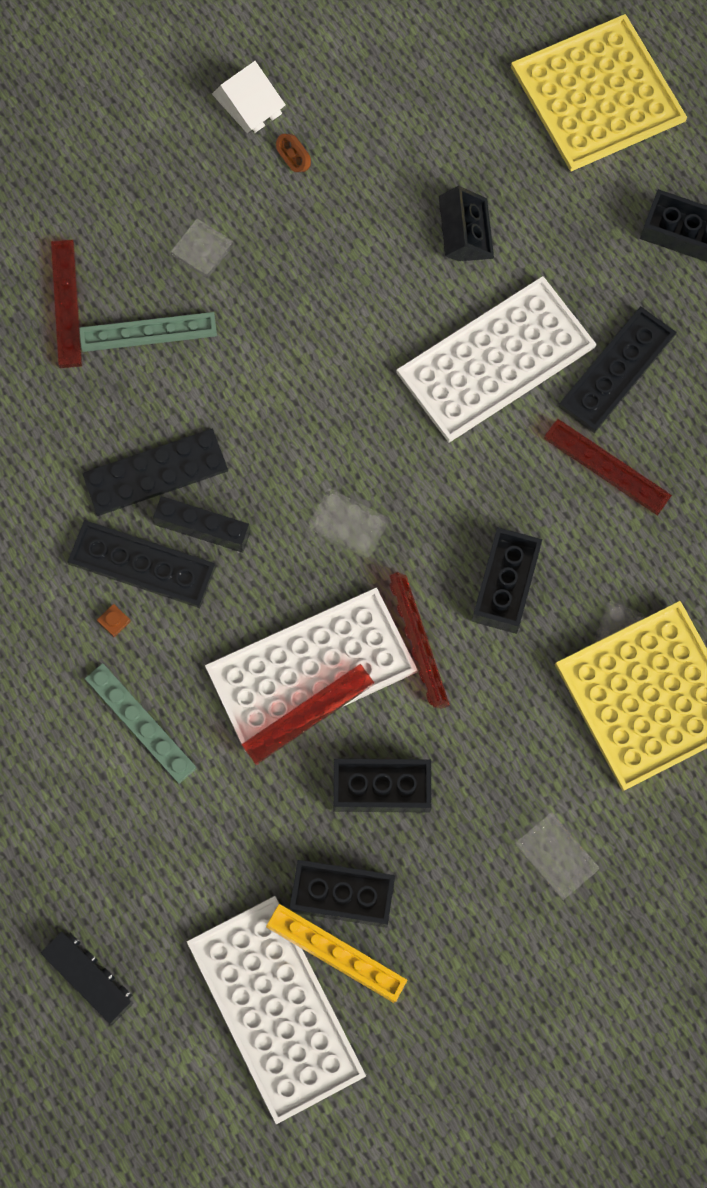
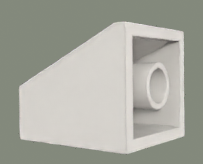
M256 61L221 84L212 93L246 133L251 130L256 133L266 126L263 122L269 117L272 121L282 114L281 109L285 106V103Z

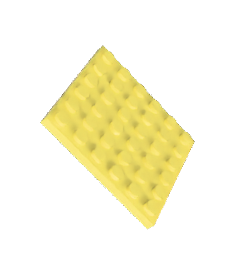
M626 14L511 63V69L570 172L679 125L687 119L686 114Z
M681 601L555 663L622 791L707 749V648Z

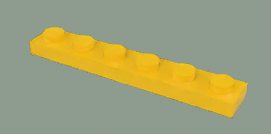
M281 904L277 906L266 925V928L393 1003L397 1001L407 982V979Z

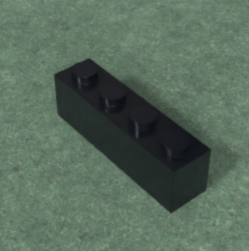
M163 496L160 497L153 516L156 526L242 553L251 532L249 523Z
M61 932L41 954L109 1024L113 1025L134 1004L130 1000L133 995L123 985L118 988L112 982L115 977L106 968L101 971L95 965L98 961L97 958L89 950L84 953L78 947L81 942L71 932L68 935Z

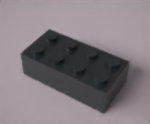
M658 189L640 239L707 262V206Z
M497 527L471 622L517 634L543 539Z
M334 759L333 812L430 813L431 759Z
M297 860L290 910L298 914L387 928L395 875Z

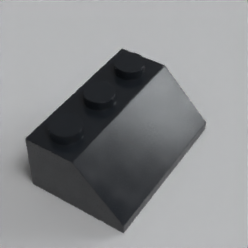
M457 186L439 195L445 256L456 261L493 259L494 252L487 198L461 186Z

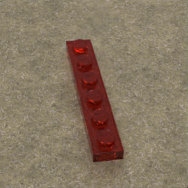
M73 240L51 241L59 368L81 367L82 353L75 245Z
M559 419L555 421L544 437L546 441L657 516L672 496Z
M396 572L389 575L392 582L390 583V589L393 595L397 597L399 603L397 610L400 616L404 618L406 624L404 627L405 634L411 639L413 645L411 649L412 655L419 663L421 669L419 670V676L422 682L426 684L428 690L426 692L427 700L434 708H446L450 704L407 576Z
M359 664L244 742L242 747L256 766L372 687L374 681L364 667Z

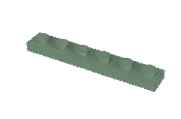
M214 312L79 328L82 352L217 336Z
M103 663L85 678L89 685L178 784L197 769Z

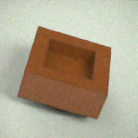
M113 604L97 619V622L115 637L131 620Z

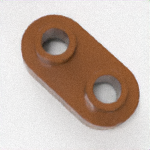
M281 134L276 141L278 153L292 171H307L311 165L309 153L295 135Z

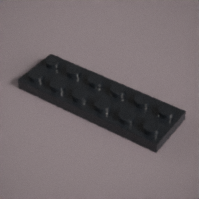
M640 306L563 398L558 407L595 434L671 342L677 332Z
M212 428L82 474L98 517L228 472V468Z
M84 520L67 561L68 565L200 608L216 568V563Z

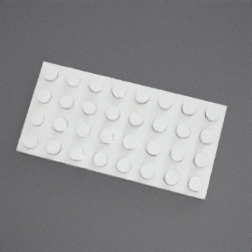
M542 276L398 368L397 375L448 443H450L596 347V343Z
M377 588L205 665L245 752L418 671Z
M276 896L198 935L187 941L275 1123L278 1124L366 1077L302 948L266 928L267 923L279 905Z

